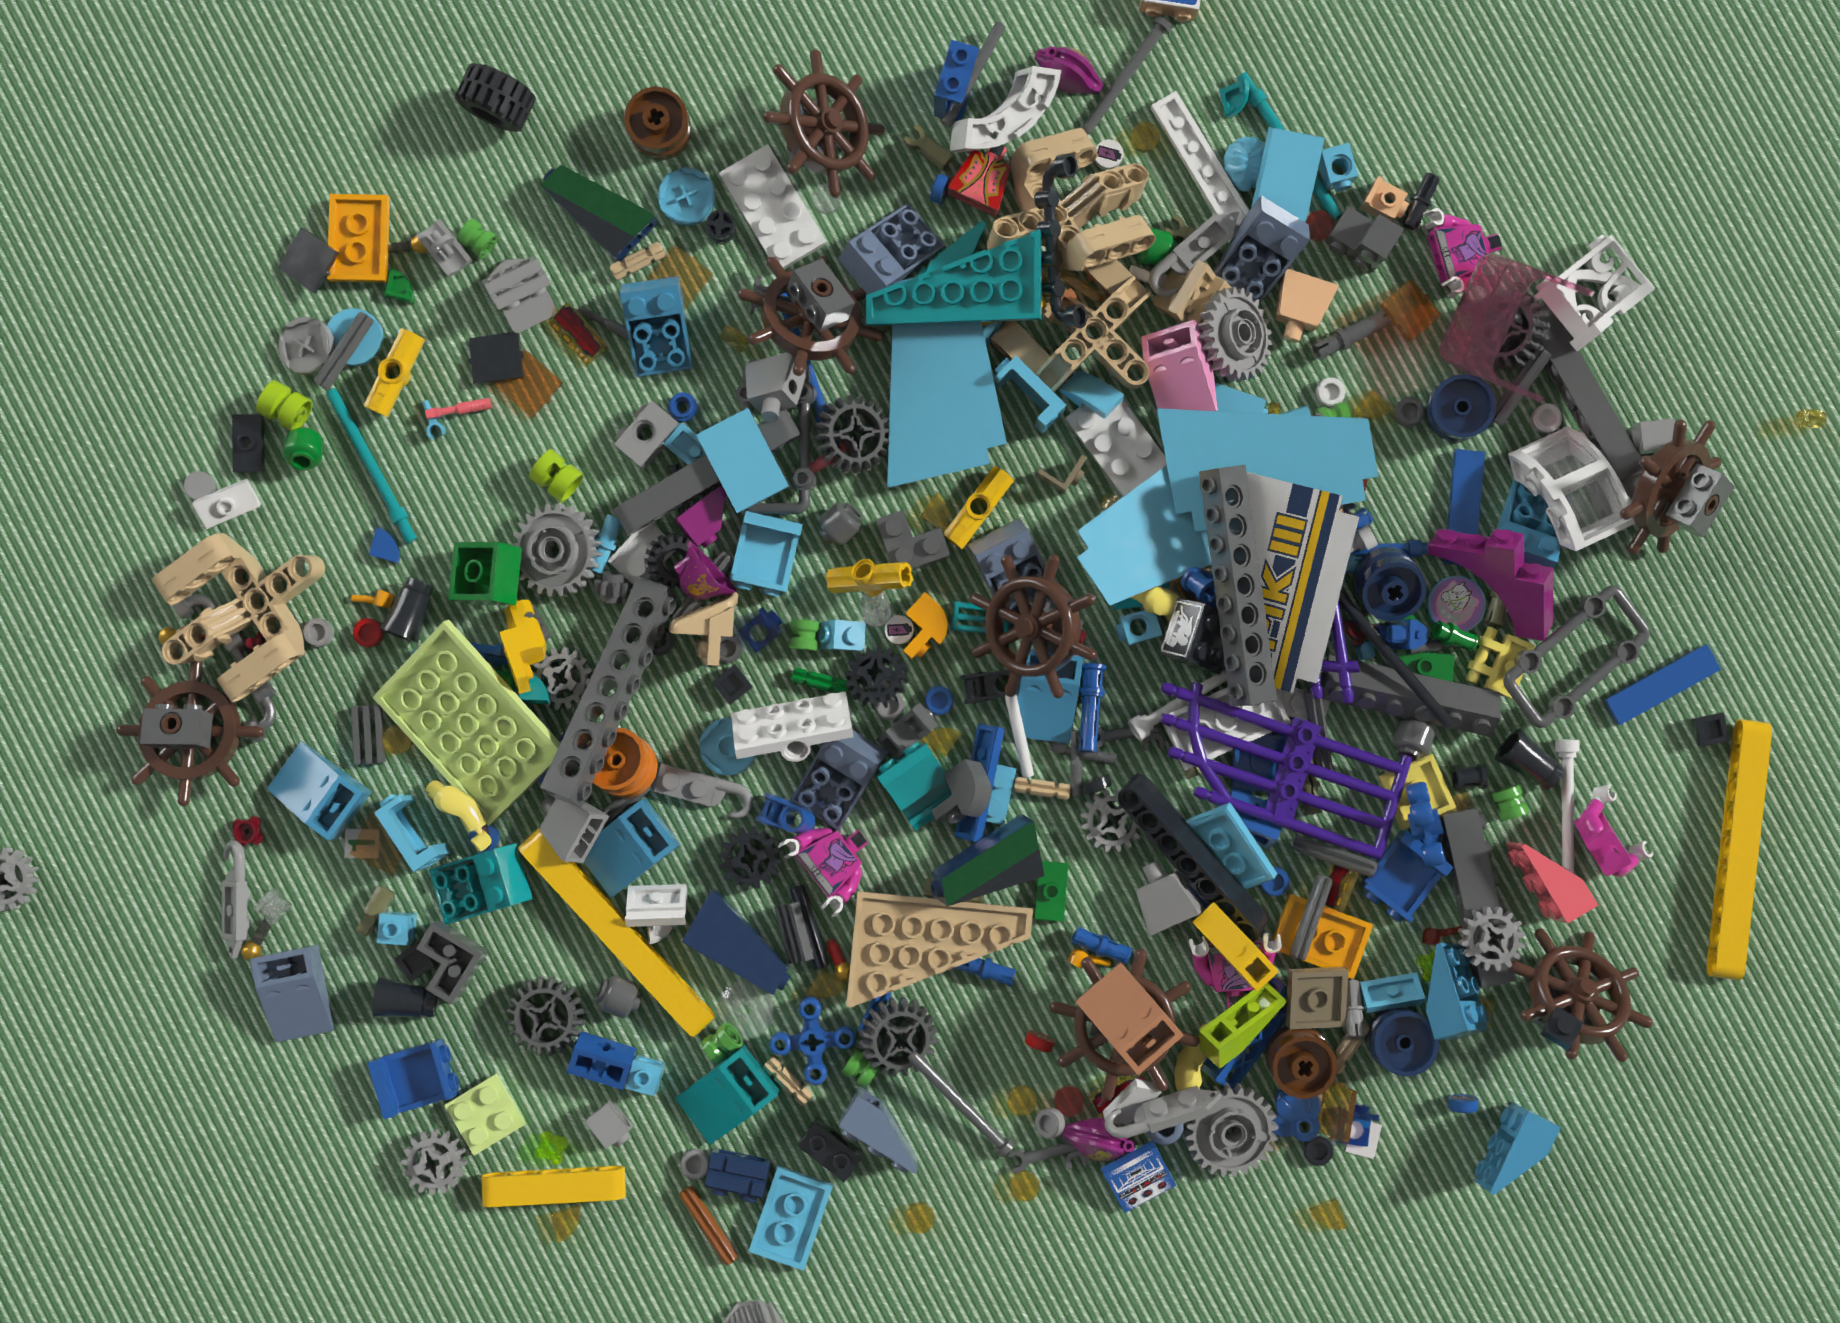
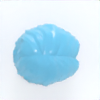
M1238 138L1228 146V150H1226L1224 155V170L1234 187L1239 191H1249L1251 187L1256 188L1265 142L1260 141L1258 138Z

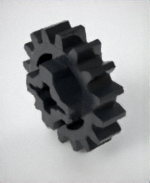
M881 646L877 647L876 652H872L867 647L866 655L863 656L857 652L858 661L848 662L852 671L845 672L847 680H850L845 684L848 691H851L852 698L854 700L859 699L861 706L864 707L870 702L872 709H876L878 703L882 702L884 708H887V701L889 699L897 702L896 694H905L906 691L902 684L909 683V679L905 675L908 669L906 664H902L903 660L900 654L894 656L891 648L884 653ZM885 663L890 664L895 671H892L891 668H886ZM859 684H862L863 687H868L869 691H864Z
M755 826L751 827L749 833H746L742 827L739 828L740 836L737 837L734 833H730L731 842H722L721 845L726 849V852L718 853V857L725 859V863L719 865V869L727 868L728 872L724 878L733 877L735 879L733 882L734 887L743 882L744 890H748L751 883H754L756 889H760L761 880L769 884L771 879L768 875L770 873L778 874L779 871L774 868V864L782 863V859L775 858V854L781 851V848H773L772 844L776 839L772 837L767 840L765 838L767 833L765 829L760 834H756ZM751 839L760 841L766 848L759 849L755 847ZM739 842L740 851L736 857L731 858V852ZM747 849L751 854L757 855V859L753 861V867L750 866L749 862L743 861V857L747 855ZM769 858L767 869L760 874V864L763 860ZM740 867L746 870L750 878L738 874L734 868Z

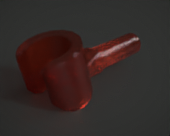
M1457 926L1446 929L1425 928L1423 930L1422 943L1428 945L1439 944L1440 936L1459 934V929H1463V927Z

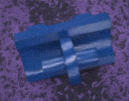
M1419 620L1389 621L1388 626L1376 625L1375 627L1376 631L1392 649H1418L1428 640V630L1426 626L1419 623Z

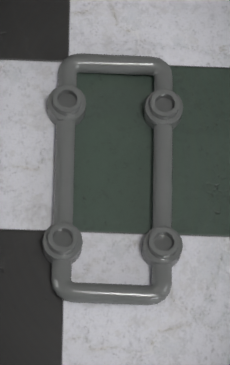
M807 363L808 371L798 401L799 431L801 433V436H799V468L792 475V483L799 489V502L759 503L745 511L761 515L800 514L809 507L810 490L817 483L816 474L810 470V404L815 401L817 391L810 383V368ZM745 365L743 368V383L736 390V399L742 404V411L749 408L754 418V406L747 399Z
M1608 586L1597 595H1586L1579 602V610L1533 650L1518 652L1514 660L1515 665L1504 675L1503 683L1505 689L1535 727L1545 728L1557 718H1569L1575 711V703L1621 663L1629 664L1637 660L1639 648L1649 639L1650 628L1619 587ZM1613 597L1636 628L1638 634L1631 640L1616 642L1612 648V656L1567 695L1552 697L1548 704L1549 710L1541 716L1515 680L1523 673H1535L1538 671L1542 663L1541 658L1587 618L1601 617L1606 610V602Z

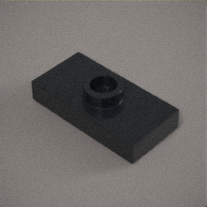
M260 414L232 415L234 473H265L264 416Z

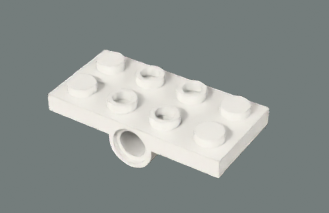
M846 692L830 693L824 696L804 698L797 701L744 709L731 713L734 748L737 759L781 751L782 756L786 760L798 762L808 757L811 751L810 745L854 737Z

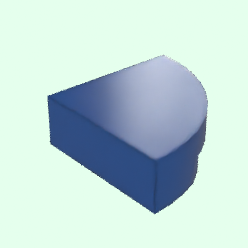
M377 527L369 555L399 563L400 551L396 541L390 533Z

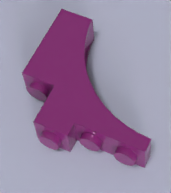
M1438 529L1428 544V555L1452 561L1480 577L1494 590L1507 608L1513 622L1515 636L1544 641L1553 626V568L1539 564L1524 563V534L1505 529H1495L1489 538L1478 534L1471 535L1453 530Z

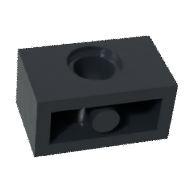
M818 1117L814 1119L799 1139L797 1147L843 1182L847 1180L863 1157L862 1150Z

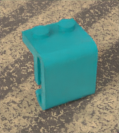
M916 741L903 750V756L897 760L893 758L879 767L880 771L876 774L883 787L886 788L915 831L933 820L935 817L931 810L953 795L944 777L946 772L924 741L920 744Z

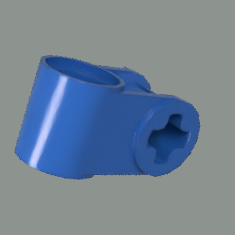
M1192 567L1187 570L1181 579V587L1197 596L1201 603L1217 609L1213 575L1199 567Z
M765 793V804L761 814L757 815L755 820L797 834L814 828L815 816L810 810L790 803L789 800ZM800 813L801 823L796 827L794 820L796 815Z

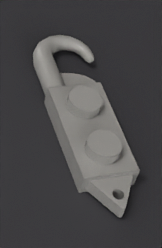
M1239 212L1221 215L1215 213L1156 264L1149 275V284L1153 292L1162 297H1170L1177 293V288L1171 290L1163 289L1159 285V278L1170 268L1175 273L1186 276L1187 272L1195 266L1198 260L1206 261L1235 235L1233 231Z
M661 763L660 767H657L656 777L651 784L654 792L706 806L718 805L724 799L726 792L738 795L743 799L744 806L738 812H731L729 814L731 818L738 819L744 817L750 812L753 805L751 792L741 784Z
M236 840L227 842L223 856L225 860H228L230 852L233 850V870H230L225 880L222 881V939L226 941L230 959L238 958L242 942L247 940V932L249 930L247 903L250 893L247 881H245V852L242 845Z
M1194 1086L1141 1103V1106L1135 1111V1123L1123 1127H1116L1113 1124L1114 1119L1121 1114V1110L1117 1109L1107 1116L1105 1128L1110 1135L1120 1139L1129 1138L1151 1131V1133L1207 1116V1111L1221 1099V1093L1219 1091L1202 1090L1198 1086Z

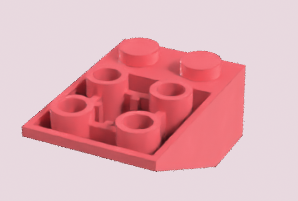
M1506 843L1509 852H1507L1509 860L1516 868L1519 866L1524 874L1522 881L1529 892L1536 894L1540 901L1537 903V906L1545 918L1549 917L1552 920L1568 924L1599 906L1583 879L1526 844Z

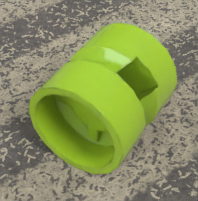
M273 380L261 392L256 404V411L271 421L279 419V425L291 431L305 424L311 413L313 402L298 392L291 394V389L288 386Z
M549 449L534 464L528 478L541 488L548 487V493L557 501L563 503L579 487L584 474L572 464L565 465V459L553 449Z

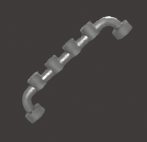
M200 594L188 596L173 605L182 619L194 613L192 608L194 606H201L204 609L210 607L213 610L218 608L209 597ZM237 632L230 636L232 638L231 643L228 645L223 643L228 652L233 656L235 662L241 661L246 657L242 650L245 647V639L240 632ZM269 681L252 692L264 709L263 719L258 721L254 717L244 723V726H260L264 729V735L261 738H251L255 743L267 737L265 731L273 725L276 719V708L271 699L276 695V692Z

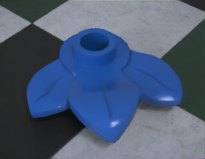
M1278 1089L1275 1096L1278 1113H1275L1276 1118L1272 1121H1275L1279 1129L1272 1132L1281 1137L1294 1136L1296 1139L1304 1142L1316 1138L1320 1131V1123L1317 1119L1321 1109L1319 1097L1299 1099L1289 1096L1281 1089ZM1302 1121H1307L1310 1124L1311 1128L1308 1132L1300 1130L1299 1124Z

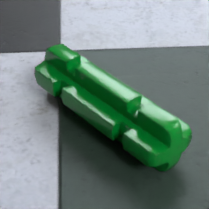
M798 667L793 670L791 677L793 683L801 685L805 683L808 687L827 692L832 690L833 693L847 691L845 683L848 681L837 678L835 680L832 676L813 671L809 673L806 672L807 670Z

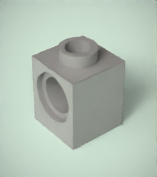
M613 1099L605 1103L584 1121L605 1149H608L613 1144L616 1148L630 1138L628 1132L633 1127L632 1123Z

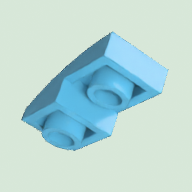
M1080 370L1059 389L1060 393L1077 406L1082 408L1086 405L1103 419L1123 401L1124 394L1108 383Z

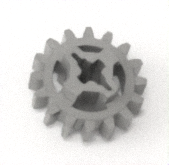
M563 647L561 654H559L557 648H551L552 656L549 657L545 654V659L542 663L533 664L538 668L537 673L533 672L534 676L538 677L543 683L544 675L548 678L549 687L547 692L550 702L549 704H544V706L549 707L555 702V710H561L563 704H565L567 709H573V701L578 704L580 703V696L584 694L590 681L588 675L594 671L593 669L585 668L589 661L587 658L578 660L580 652L575 650L569 655V648ZM566 659L561 666H550L554 661ZM576 668H578L580 671V682L577 681L575 676ZM566 672L565 678L568 679L567 683L559 684L560 680L556 678L557 674H564ZM571 690L575 692L569 697L558 698L562 695L563 691Z
M1107 789L1103 790L1102 798L1097 794H1093L1095 802L1093 804L1086 802L1084 805L1089 811L1080 815L1087 819V823L1081 825V829L1089 830V833L1085 836L1086 840L1095 838L1093 846L1098 848L1101 844H1104L1105 852H1109L1111 846H1114L1117 852H1121V844L1124 843L1130 848L1132 845L1129 839L1131 837L1135 839L1140 838L1135 832L1136 828L1140 829V827L1132 818L1130 829L1128 832L1125 830V820L1129 817L1127 812L1122 807L1111 809L1106 803L1108 801L1118 802L1117 796L1120 790L1115 789L1113 796H1110ZM1097 809L1100 813L1099 823L1093 826V815ZM1109 813L1113 816L1120 815L1116 820L1118 826L1115 828L1111 825L1104 826L1108 821L1107 815ZM1110 832L1114 833L1118 839L1106 840L1100 836Z
M5 847L2 851L0 849V861L6 860L0 866V911H7L9 907L11 910L19 909L20 903L30 902L27 894L37 893V890L32 885L33 883L40 882V878L33 877V873L39 870V868L30 867L29 864L33 858L31 856L22 858L23 850H15L13 852L12 847ZM11 891L18 892L11 898H5L6 896L10 895Z
M1483 906V914L1473 910L1474 919L1464 918L1463 921L1468 926L1466 929H1459L1458 931L1465 935V939L1458 941L1459 945L1467 947L1462 953L1463 956H1473L1470 963L1475 966L1481 963V969L1486 971L1489 970L1491 965L1493 970L1500 971L1501 963L1510 968L1512 966L1511 957L1520 959V955L1516 952L1517 948H1525V945L1519 942V938L1526 935L1524 932L1517 931V928L1522 923L1518 920L1511 921L1513 913L1507 911L1503 914V909L1500 907H1495L1493 913L1488 906ZM1488 919H1498L1503 924L1494 927ZM1477 929L1476 938L1473 940L1475 930ZM1490 933L1496 934L1493 938L1494 945L1487 943L1491 939ZM1508 938H1510V943L1507 948ZM1491 951L1495 958H1485L1480 953Z
M439 1129L433 1130L431 1136L427 1131H423L420 1134L421 1140L415 1136L410 1141L413 1147L408 1146L403 1151L409 1157L401 1161L402 1165L408 1166V1169L402 1174L403 1176L411 1175L413 1178L409 1182L410 1187L416 1183L420 1185L419 1193L429 1188V1193L433 1196L439 1188L441 1193L444 1194L448 1191V1184L454 1188L458 1184L456 1177L461 1178L465 1174V1171L460 1169V1167L465 1166L468 1160L461 1158L460 1155L466 1149L457 1148L456 1145L460 1139L456 1138L451 1141L449 1139V1131L444 1133L443 1136H440ZM438 1144L444 1146V1147L447 1148L448 1150H445V1149H443V1148H441V1147H438ZM420 1148H422V1150L420 1151L422 1157L420 1161L416 1163L417 1153L420 1150ZM431 1158H432L433 1160L438 1159L440 1164H439V1165H436V1164H432V1165H431L430 1162H429V1160H430ZM453 1161L452 1170L449 1176L447 1177V1166L450 1162ZM421 1174L430 1177L431 1180L425 1178V1177L422 1176Z

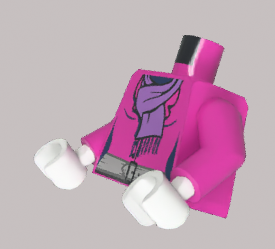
M1439 208L1424 212L1423 214L1427 215L1431 220L1430 223L1425 224V228L1431 229L1436 227L1427 235V240L1441 288L1448 286L1451 289V294L1447 295L1451 299L1461 292L1471 290L1484 276V268L1490 264L1489 253L1501 250V239L1498 234L1484 237L1479 224H1471L1469 220L1443 214Z
M1608 784L1593 789L1594 799L1590 800L1580 818L1573 822L1605 876L1612 874L1614 877L1621 878L1632 871L1640 861L1651 858L1653 851L1646 853L1644 845L1647 842L1643 841L1630 846L1628 853L1602 812L1604 808L1603 803L1615 801L1617 797L1615 792L1609 793L1611 785Z
M818 828L801 833L792 839H787L781 842L778 847L787 845L790 848V853L784 856L785 859L794 855L798 857L828 896L822 908L824 909L828 904L834 905L836 910L832 917H835L857 890L862 876V869L860 867L862 861L856 853L869 842L859 829L844 839L838 830L833 832L829 828Z
M1264 933L1262 935L1263 946L1259 940H1256L1254 945L1273 964L1276 952L1282 947L1280 934H1277L1276 940L1268 941V933ZM1202 936L1203 941L1199 945H1194L1193 940L1189 939L1188 943L1192 950L1194 970L1204 984L1212 987L1215 992H1226L1227 1008H1230L1244 997L1243 991L1254 990L1210 942L1206 941L1205 936Z

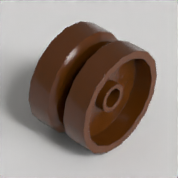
M653 86L642 89L632 96L625 109L624 121L627 133L639 153L649 159L663 161L674 158L683 152L690 142L692 126L686 106L678 94L668 88Z
M1284 1026L1277 1030L1268 1040L1265 1050L1266 1065L1279 1088L1289 1096L1299 1099L1314 1098L1324 1093L1334 1082L1337 1072L1336 1057L1322 1034L1316 1029L1290 1030Z

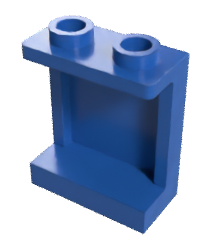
M951 39L934 95L935 117L943 118L951 102L963 104L954 122L963 120L971 91L965 102L964 99L978 56V47Z
M1403 830L1399 831L1386 848L1382 861H1376L1377 870L1374 876H1365L1359 886L1365 890L1362 895L1372 903L1377 905L1380 901L1388 908L1386 913L1399 923L1402 920L1411 923L1414 919L1412 915L1442 875L1448 876L1454 867L1447 861L1439 866L1426 867L1420 849L1424 844L1419 840H1414L1412 834Z
M442 1038L375 1058L367 1063L383 1119H388L399 1113L441 1100H449L458 1095L459 1080L456 1073L451 1072L449 1065L451 1053L448 1045L443 1044Z

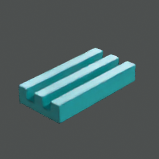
M954 601L950 630L986 634L983 627L957 625V620L985 622L986 618L985 616L959 614V608L985 610L971 603ZM1004 620V633L1009 631L1010 622Z

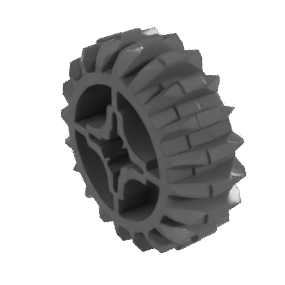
M1506 290L1503 297L1497 293L1493 294V303L1488 300L1483 301L1485 310H1475L1476 314L1480 317L1478 320L1470 321L1472 325L1477 327L1476 330L1469 333L1471 337L1477 338L1471 344L1473 348L1479 349L1477 356L1482 359L1485 358V363L1488 365L1495 364V367L1498 369H1503L1506 365L1510 370L1515 369L1516 363L1519 366H1525L1526 357L1530 360L1536 359V355L1533 353L1534 350L1542 351L1544 347L1540 345V341L1549 339V336L1544 334L1543 330L1551 327L1549 323L1543 322L1549 315L1545 311H1540L1543 307L1542 303L1539 301L1534 302L1532 295L1527 294L1524 296V293L1518 290L1514 295L1511 291ZM1522 309L1528 317L1529 329L1523 327ZM1502 312H1504L1503 317H1502L1501 319L1495 321L1496 318H1497ZM1508 327H1513L1519 330V332L1512 331L1511 333H1506L1500 330V328L1508 329ZM1491 331L1497 335V350L1491 341ZM1525 339L1519 347L1514 349L1519 340Z
M847 395L845 400L841 397L836 398L835 405L829 403L825 406L827 413L821 412L818 415L824 423H816L814 426L817 430L821 431V434L814 436V440H822L823 445L817 447L818 452L826 450L827 454L823 457L825 462L832 458L834 459L831 466L833 469L838 468L842 464L841 469L843 473H848L852 469L853 473L857 474L860 473L861 467L863 470L869 471L871 470V463L878 465L881 462L879 456L887 455L886 449L882 446L889 445L890 441L885 438V435L889 434L890 430L889 428L884 429L883 424L887 423L889 418L879 417L883 408L879 407L873 410V400L867 401L864 405V396L860 395L855 400L852 395ZM845 411L846 418L843 419L842 429L833 431L836 419ZM856 413L862 415L868 421L870 427L863 426ZM851 430L856 431V433H864L863 435L857 436V438H850L849 435H842L848 433ZM872 437L869 450L861 457L860 450H863L864 440ZM835 441L842 442L850 456L841 452Z
M541 976L537 978V986L532 980L526 982L528 990L520 986L516 990L520 997L512 996L510 998V1002L516 1007H508L506 1009V1013L514 1015V1018L506 1020L507 1025L515 1024V1029L511 1030L509 1035L514 1036L517 1033L520 1035L521 1038L516 1041L517 1046L524 1042L528 1043L525 1047V1052L529 1053L535 1046L537 1056L543 1054L544 1048H546L548 1056H553L555 1047L560 1053L566 1050L564 1042L569 1046L575 1044V1040L571 1035L579 1037L581 1030L575 1025L582 1026L586 1022L585 1019L578 1018L577 1015L585 1013L586 1009L584 1007H576V1004L580 1003L583 999L579 996L573 1000L571 995L576 991L575 987L570 988L567 992L564 990L567 981L562 980L558 986H555L556 978L552 976L546 985L544 977ZM535 994H552L545 1005L528 1002ZM559 1000L566 1006L568 1022L558 1012ZM550 1007L549 1012L551 1013L552 1020L550 1019L542 1025L541 1017L543 1016H540V1013ZM524 1010L527 1011L526 1014L534 1021L532 1033L525 1024ZM549 1027L556 1030L559 1028L564 1031L560 1037L554 1039L540 1038L541 1034Z
M890 997L889 1006H885L882 1001L879 1002L880 1010L877 1013L874 1009H869L872 1019L864 1018L862 1021L867 1027L866 1029L859 1030L860 1036L865 1038L859 1042L860 1047L865 1049L862 1054L865 1059H870L869 1064L872 1068L880 1066L879 1072L881 1074H885L889 1070L890 1075L896 1077L900 1070L903 1076H907L908 1068L910 1067L914 1072H918V1069L908 1059V1055L913 1051L919 1053L926 1061V1054L934 1055L935 1051L930 1047V1045L938 1044V1039L932 1036L938 1032L937 1027L931 1025L934 1022V1017L931 1014L926 1015L928 1009L925 1006L918 1007L919 1003L914 999L908 1004V1000L905 997H901L897 1004L896 1000ZM899 1016L908 1017L907 1019L903 1018L900 1022L892 1023L889 1021L892 1018ZM919 1025V1039L914 1046L912 1036L916 1032L915 1028ZM883 1028L886 1034L881 1042L882 1046L878 1049L877 1037L880 1029ZM890 1030H893L896 1034L900 1033L906 1044L902 1040L898 1041L894 1038ZM899 1051L907 1052L903 1056L889 1057L890 1055L894 1056Z

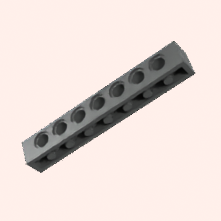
M1246 465L1199 471L1230 705L1252 706L1275 701L1277 696Z
M641 577L637 578L540 788L551 797L578 807H582L584 801L589 798L596 774L603 768L606 752L616 739L617 728L621 720L628 713V704L633 693L637 692L640 687L644 669L651 663L654 647L664 634L665 623L669 615L676 608L677 596L669 586ZM649 610H653L649 616L644 617ZM641 635L637 642L632 643L637 636ZM629 661L628 665L620 670L621 666ZM617 687L615 693L608 696L609 692ZM604 714L603 719L596 723L597 718ZM592 740L590 747L584 750L585 744ZM580 767L579 772L575 776H572V772L576 768Z

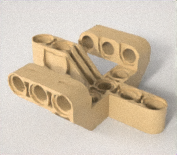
M1076 128L1021 144L1015 150L1010 165L1017 205L1022 212L995 220L987 241L988 250L1003 245L1004 242L1009 240H1016L1029 235L1030 232L1036 231L1038 222L1044 221V209L1036 207L1034 196L1036 192L1042 191V179L1045 170L1050 164L1054 163L1057 155L1073 154L1077 160L1078 169L1086 167L1096 160L1098 156L1097 149L1084 129ZM1133 163L1089 174L1082 180V184L1062 201L1059 199L1055 209L1056 220L1061 226V233L1057 237L1058 250L1063 256V263L1059 267L1060 269L1083 271L1084 268L1095 265L1099 266L1103 263L1143 252L1153 245L1156 237L1141 215L1128 218L1122 216L1117 221L1104 225L1098 223L1093 228L1084 231L1079 230L1098 213L1103 217L1107 215V211L1118 208L1124 211L1132 203L1139 201L1149 179L1148 170L1144 166ZM1041 239V246L1045 248L1046 239Z
M1118 260L1084 268L1083 271L1088 275L1087 279L1090 282L1093 280L1108 295L1107 300L1096 311H1093L1076 300L1077 296L1071 288L1068 291L1065 289L1064 295L1061 297L1063 309L1065 310L1069 305L1081 304L1087 312L1086 325L1078 329H1069L1065 323L1056 319L1051 311L1050 304L1047 303V307L1042 309L1045 320L1050 325L1053 322L1072 334L1051 356L1016 321H1007L990 338L991 343L1005 358L1011 361L1017 356L1053 392L1091 354L1123 386L1132 390L1138 389L1148 379L1149 367L1115 330L1152 293L1148 292L1136 280V277ZM1041 268L1042 283L1043 281H1048V271L1046 272ZM1110 306L1119 308L1121 317L1118 319L1109 317L1106 309ZM1091 326L1098 328L1101 334L1100 338L1090 339L1086 334V328ZM1075 347L1080 352V358L1070 360L1065 354V349ZM1109 347L1119 349L1121 352L1119 360H1112L1107 356L1106 351ZM1137 368L1140 370L1141 380H1131L1127 374L1128 369Z
M217 533L199 542L152 578V582L165 602L170 606L187 598L220 572L223 574L238 598L214 610L208 607L190 624L179 628L176 634L163 644L162 656L167 663L172 665L206 660L213 656L212 650L220 644L225 643V645L231 643V635L255 624L267 642L263 645L255 646L251 654L241 661L233 662L230 665L231 668L217 678L218 683L230 701L237 702L286 669L299 657L305 655L302 628L286 606V603L318 581L324 575L325 564L316 555H297L267 576L254 556L227 534ZM305 562L309 564V573L307 575L304 572ZM245 571H247L249 575L247 583L244 581L243 576ZM283 579H285L287 582V588L285 591L282 589L281 582ZM261 595L264 597L265 602L263 607L259 603ZM276 619H278L280 622L279 631H277L275 628ZM202 629H204L206 633L205 640H203L201 637ZM180 645H181L182 648H183V655H182V657L180 656V653H179V647H180Z

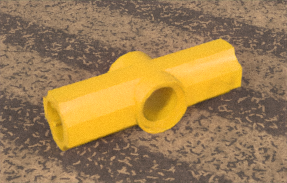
M400 329L387 358L379 364L377 379L363 405L364 407L389 417L402 388L410 381V371L425 342L424 338L406 329ZM399 366V376L395 379H390V370L393 367Z
M994 465L944 531L943 536L956 547L963 550L1015 480L1004 470ZM974 501H982L986 505L987 510L981 515H976L971 511L970 505Z
M862 559L850 567L828 569L825 577L827 589L831 593L863 591L868 597H875L887 589L910 587L913 580L912 568L907 562L874 564L870 559Z

